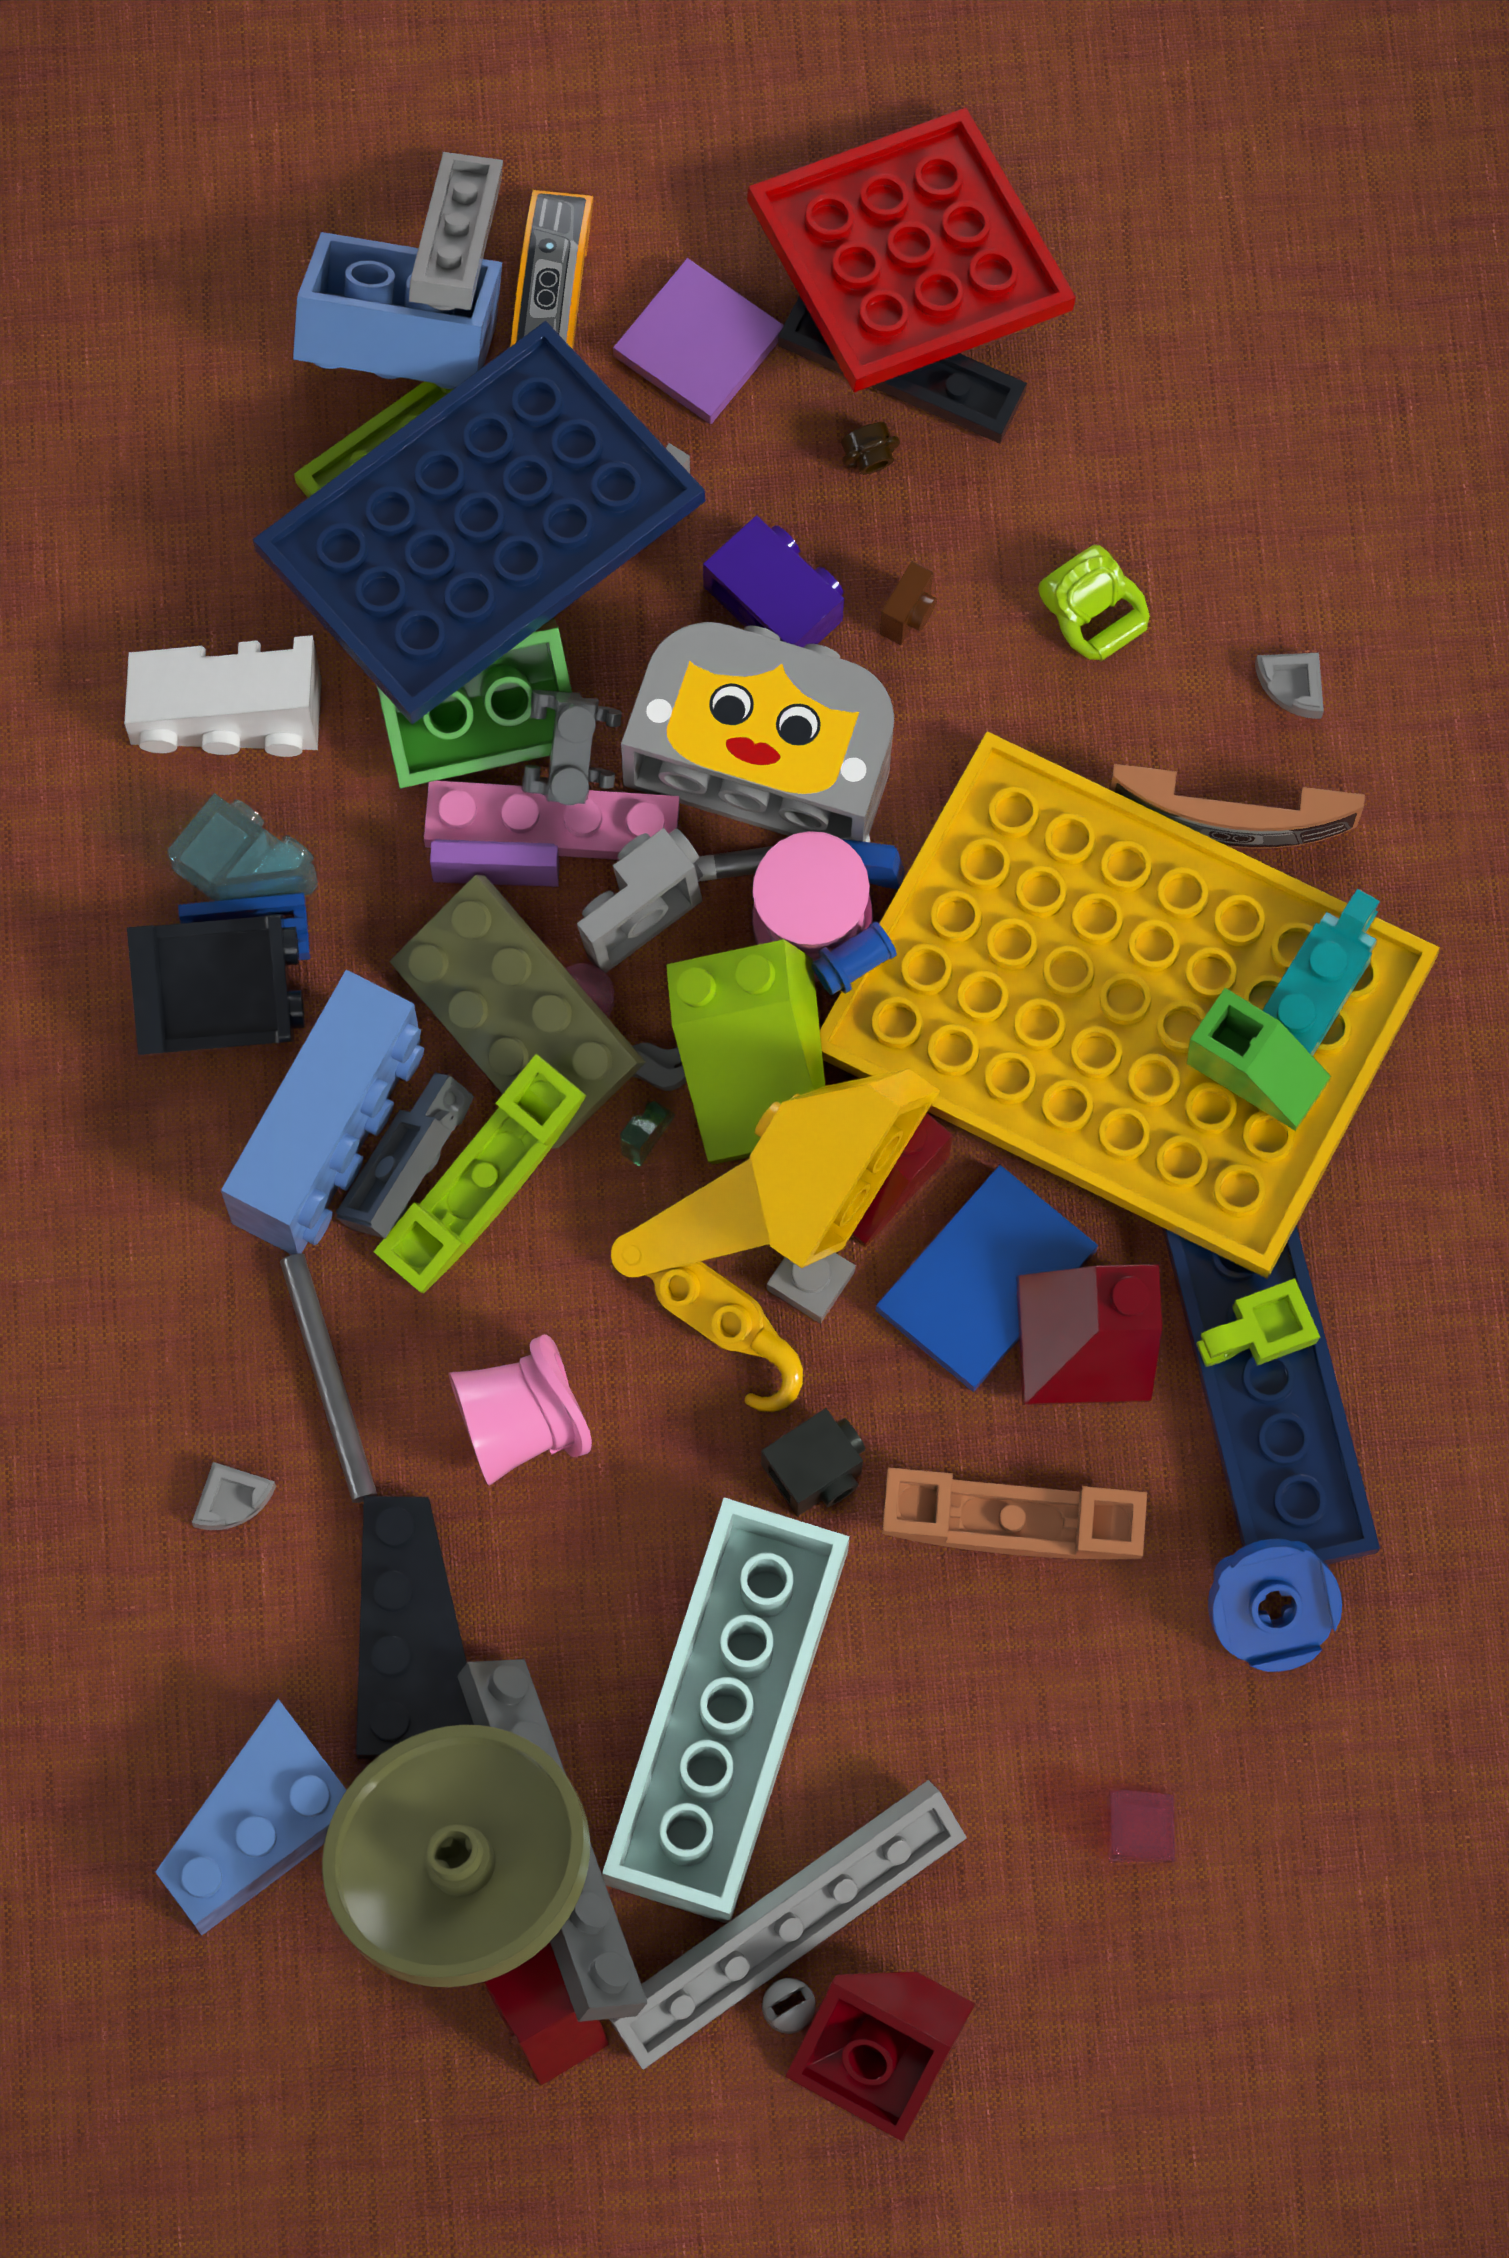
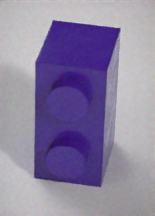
M757 515L703 563V587L745 627L759 626L777 634L780 637V641L804 648L806 644H818L843 621L844 598L842 595L844 592L838 581L822 567H817L814 570L798 555L800 553L798 545L783 528L777 525L770 528Z

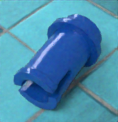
M873 922L867 929L833 950L829 951L825 947L819 950L820 958L813 961L811 965L818 980L830 995L839 990L846 994L852 990L850 983L884 961L897 956L892 941L878 922Z

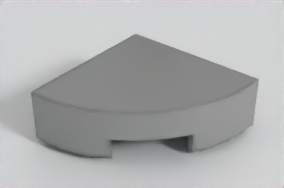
M1319 653L1257 655L1255 668L1258 679L1265 692L1276 704L1298 716L1313 719L1322 718L1324 709Z
M213 1462L192 1521L193 1527L204 1530H223L245 1523L257 1515L268 1503L276 1488L275 1481Z

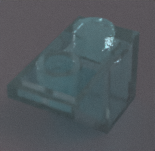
M215 793L167 850L173 871L214 901L296 893L311 895L318 886L315 868L311 863L314 857L302 844L287 835H284L281 840L277 839L262 828L264 820L247 804L235 799L230 805Z

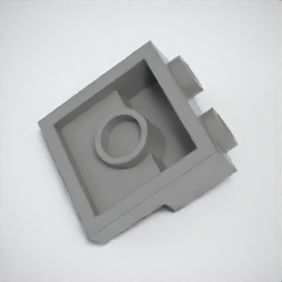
M662 828L652 837L644 833L625 845L618 854L620 861L613 865L620 892L615 895L612 891H607L596 897L583 910L582 915L584 918L577 923L586 955L602 976L702 902L698 880L703 877V874L695 863L699 856L678 828L670 833L665 828Z

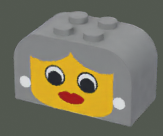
M714 622L692 624L669 635L657 647L650 659L621 742L623 786L648 794L679 796V803L787 836L813 831L825 832L839 838L851 837V840L866 842L890 771L894 728L893 705L888 692L878 678L865 668L840 659V655L836 651L818 644H806L804 648L780 641V637L777 634L759 626H746L743 630Z

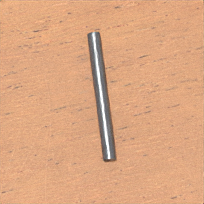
M305 1254L290 1255L280 1261L352 1502H364V1496H377L376 1488Z

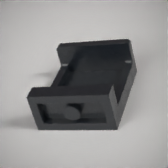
M284 915L127 927L138 1055L295 1042L294 1029L305 1028L302 990L290 991L288 965H299L296 926L285 927Z

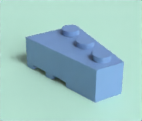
M279 1699L156 1870L160 1880L201 1935L205 1934L325 1843L328 1827L336 1807L346 1792V1788Z

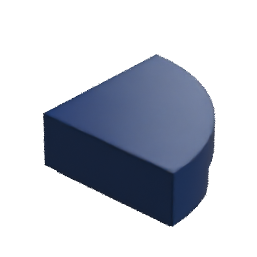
M842 839L861 857L867 870L870 884L896 890L900 888L905 869L895 846Z

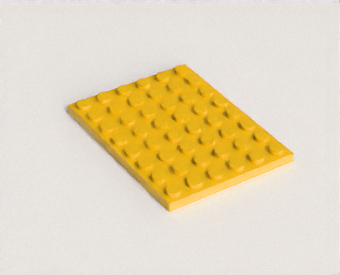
M987 731L879 923L892 941L897 956L884 961L850 983L852 990L845 994L841 991L820 1029L822 1058L824 1061L858 1078L910 1069L940 1090L927 1112L1268 1279L1438 957L1440 947L1375 917L1366 932L1377 939L1371 952V962L1313 1055L1317 1062L1331 1075L1330 1081L1295 1131L1187 1064L1189 1042L1191 1036L1224 988L1263 1010L1314 925L1320 923L1326 912L1340 918L1348 903Z

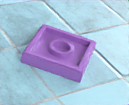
M687 258L613 347V356L711 425L777 345L778 336L784 325Z

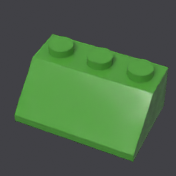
M554 617L413 725L377 686L399 787L405 788L551 755L555 710L547 707L546 719L531 718L532 690L572 693L559 627Z

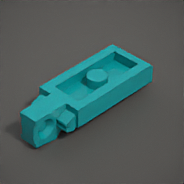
M1359 889L1356 890L1340 918L1326 912L1320 923L1314 925L1262 1010L1279 1020L1312 1056L1371 962V952L1377 941L1376 938L1368 935L1366 932L1377 916L1378 911H1376V908L1380 901Z

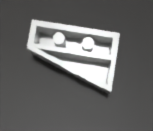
M313 635L294 637V647L288 650L261 652V644L258 641L239 642L238 654L205 656L206 649L203 646L129 652L124 724L131 745H139L141 749L153 753H170L175 751L177 746L202 747L204 751L217 755L235 754L240 751V748H262L271 755L281 757L297 756L302 753V750H318L321 675Z

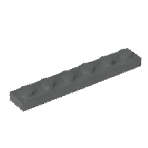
M525 1659L467 1662L457 1677L474 1725L496 1727L526 1738L550 1755L565 1773ZM590 1843L589 1866L583 1890L570 1917L550 1943L578 2022L636 2017L648 2002Z

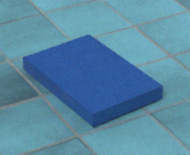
M999 1165L879 1301L875 1311L974 1393L1019 1341L1016 1277L1025 1274L1082 1268L1095 1254L1098 1245L1009 1171Z

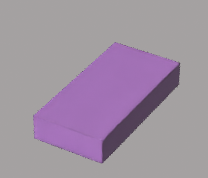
M441 839L431 841L430 865L433 882L468 883L475 875H485L492 884L559 887L558 846H555V844Z

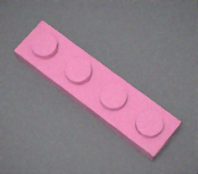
M436 780L429 782L424 843L427 848H431V841H435V839L551 843L558 846L559 856L619 860V852L637 836L647 833L652 837L662 828H665L668 833L678 828L679 796L589 790L588 799L585 801V804L564 805L559 802L547 801L546 797L542 794L522 791V786Z

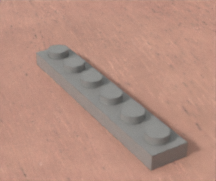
M927 1780L641 1984L648 2003L636 2017L609 2019L643 2070L964 1841L967 1837L940 1791Z

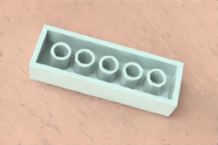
M723 1498L602 1872L606 1886L726 1924L731 1921L844 1566L850 1536Z

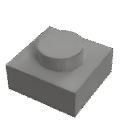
M833 1253L804 1268H800L784 1257L768 1281L767 1291L821 1324L855 1273L856 1265L837 1253Z

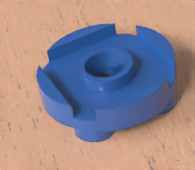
M1286 1539L1260 1540L1244 1546L1233 1555L1223 1558L1216 1565L1213 1572L1214 1582L1208 1596V1613L1213 1630L1225 1649L1232 1655L1234 1654L1238 1659L1248 1662L1251 1667L1267 1672H1281L1305 1665L1322 1651L1320 1645L1328 1638L1331 1629L1334 1632L1336 1631L1341 1620L1342 1597L1337 1580L1327 1564L1303 1542ZM1279 1591L1281 1596L1291 1595V1603L1282 1606V1617L1271 1620L1265 1610L1258 1611L1260 1602L1266 1600V1595L1270 1592Z

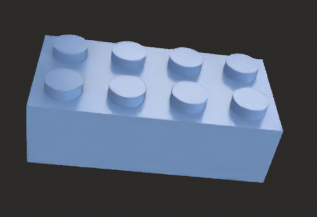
M345 970L221 1189L233 1225L292 1255L302 1253L308 1242L313 1245L319 1243L329 1226L333 1214L331 1210L327 1209L338 1188L346 1191L354 1182L363 1163V1156L358 1154L369 1133L378 1136L383 1130L394 1107V1102L389 1100L391 1093L400 1078L405 1081L411 1079L423 1057L424 1047L419 1045L421 1042V1029L418 1027L414 1003Z

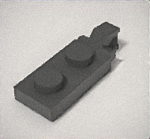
M435 1072L410 1112L399 1110L336 1211V1218L351 1230L386 1239L391 1229L407 1211V1203L424 1176L437 1164L441 1149L451 1132L455 1130L456 1125L462 1124L474 1098L472 1093L468 1092L451 1076Z

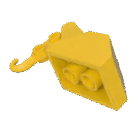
M910 1069L823 1086L802 1095L797 1093L791 1099L783 1101L781 1104L778 1101L774 1102L763 1114L755 1128V1134L761 1138L752 1151L750 1159L628 1233L619 1236L611 1249V1259L614 1267L627 1277H640L644 1275L650 1277L655 1284V1292L659 1302L668 1311L721 1348L763 1357L778 1367L782 1377V1384L778 1392L770 1397H761L749 1393L745 1396V1403L758 1411L776 1412L787 1408L797 1398L803 1385V1367L798 1354L788 1342L779 1337L765 1316L761 1306L753 1297L701 1261L770 1244V1247L800 1268H804L842 1250L940 1090Z

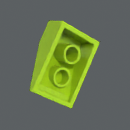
M785 939L666 964L672 1027L708 1162L711 1164L750 1157L761 1138L755 1134V1128L763 1114L774 1102L778 1101L781 1104L783 1101L791 1099L797 1093L802 1095L825 1086L815 977L811 965L813 958Z

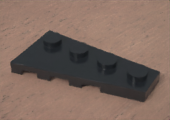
M364 1496L356 1755L358 1759H376L396 1744L420 1733L447 1726L474 1725L457 1677L467 1662L429 1497Z

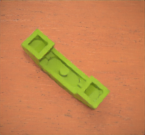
M535 1054L495 1103L499 1106L496 1112L420 1204L413 1203L391 1229L386 1239H383L373 1252L420 1293H425L464 1254L514 1197L558 1140L587 1095L541 1056Z

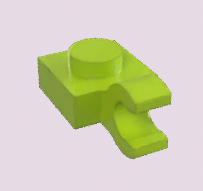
M1294 1278L1235 1300L1232 1308L1237 1320L1201 1333L1202 1340L1198 1341L1196 1345L1206 1367L1228 1360L1249 1348L1258 1366L1314 1345L1318 1342L1320 1335Z

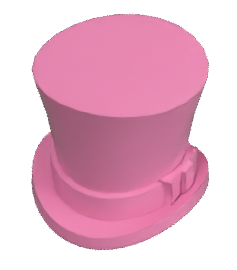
M807 831L793 834L779 841L766 853L758 865L753 882L754 906L752 925L757 945L785 939L815 961L820 958L819 950L825 947L831 951L867 929L873 923V907L869 896L870 885L867 870L861 857L849 844L839 837L825 832ZM814 972L815 982L819 980Z
M541 1335L532 1339L530 1342L531 1355L520 1358L518 1363L482 1370L449 1372V1379L480 1468L489 1486L517 1466L548 1449L551 1455L565 1449L571 1457L588 1454L591 1450L592 1440L589 1428L569 1387L558 1348L548 1335Z

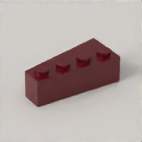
M550 1942L531 1959L517 1968L484 1982L485 1988L511 2036H516L528 2061V2065L540 2085L547 2083L610 2045L599 2020L578 2022Z

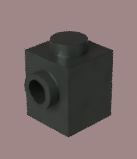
M825 1408L761 1450V1465L798 1517L820 1501H823L826 1507H830L850 1495L859 1486L855 1480L862 1473L863 1460L859 1454L866 1449L850 1422L846 1418L836 1422L827 1408Z

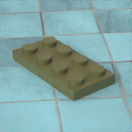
M475 875L389 961L502 1094L535 1054H538L587 1095L551 1149L560 1148L646 1063L485 875Z

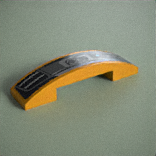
M533 190L522 248L510 347L544 321H547L573 349L584 258L587 256L593 196Z

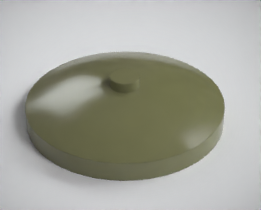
M456 1725L429 1730L412 1736L382 1753L356 1777L344 1793L330 1821L323 1849L322 1874L327 1901L335 1920L354 1947L369 1962L385 1973L400 1980L430 1987H458L485 1982L501 1976L531 1959L555 1937L570 1917L579 1900L588 1872L590 1859L588 1821L580 1798L561 1767L544 1750L526 1738L510 1731L482 1725Z

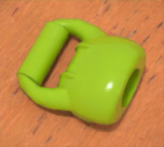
M1100 545L1090 546L1039 583V595L1044 605L1057 616L1061 632L1072 649L1089 660L1103 661L1147 630L1150 615L1143 593L1134 582L1123 575L1113 556ZM1121 598L1133 606L1134 609L1093 638L1088 641L1084 639L1081 626L1085 623L1089 624L1092 618L1109 606L1114 607Z

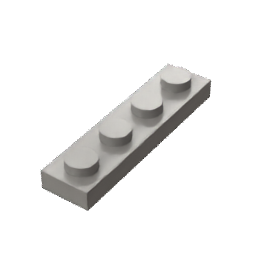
M443 152L410 280L409 302L427 304L438 310H452L455 308L471 310L501 185L503 160Z

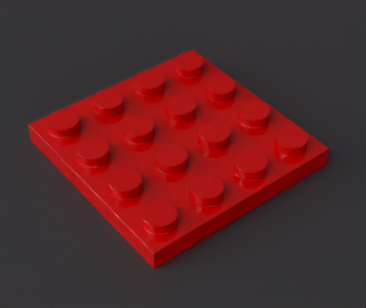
M967 108L748 187L747 202L854 393L1073 311L1076 296Z

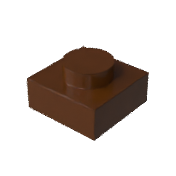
M913 561L910 562L881 611L880 635L902 645L911 628L918 631L924 628L937 602V598L931 595L932 571Z

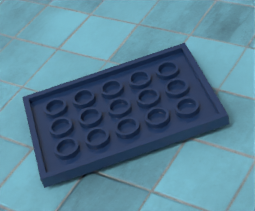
M544 321L252 540L255 551L413 725L702 505L706 498L705 489L550 324Z

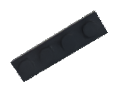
M799 295L778 336V346L844 375ZM958 353L871 387L1001 444L1026 393L1027 383Z

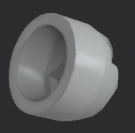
M783 1978L771 1984L766 1990L762 2002V2011L767 2023L776 2031L785 2034L797 2033L806 2028L814 2017L816 2007L812 1990L804 1982L794 1978ZM801 1991L805 2001L777 2017L772 2007L796 1992Z

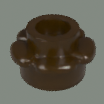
M885 422L863 426L849 433L841 440L846 454L842 462L848 468L858 467L861 475L880 471L894 462L892 453L900 445V440L897 436H891Z

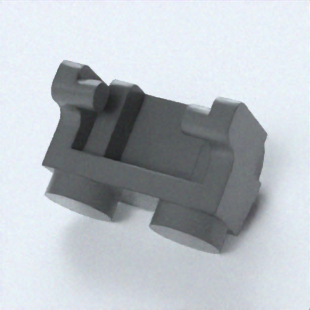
M532 690L531 718L546 719L548 707L555 710L549 776L540 777L541 767L525 765L522 791L542 794L546 797L547 801L559 802L564 805L585 804V801L588 799V782L599 783L601 788L614 787L615 773L613 771L589 767L592 737L596 727L595 721L606 722V726L618 727L621 725L622 712L614 708L598 706V699L582 698L580 693Z

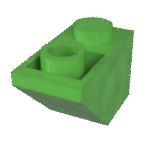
M1224 988L1190 1038L1187 1058L1189 1066L1295 1131L1331 1078V1075L1279 1020L1227 988Z

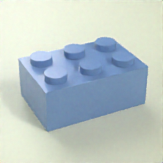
M321 232L297 295L293 360L311 362L316 366L326 369L341 367L371 372L386 379L401 377L435 383L437 386L446 389H455L484 366L497 325L502 262L483 259L471 310L458 308L438 310L427 304L409 302L410 280L418 248Z

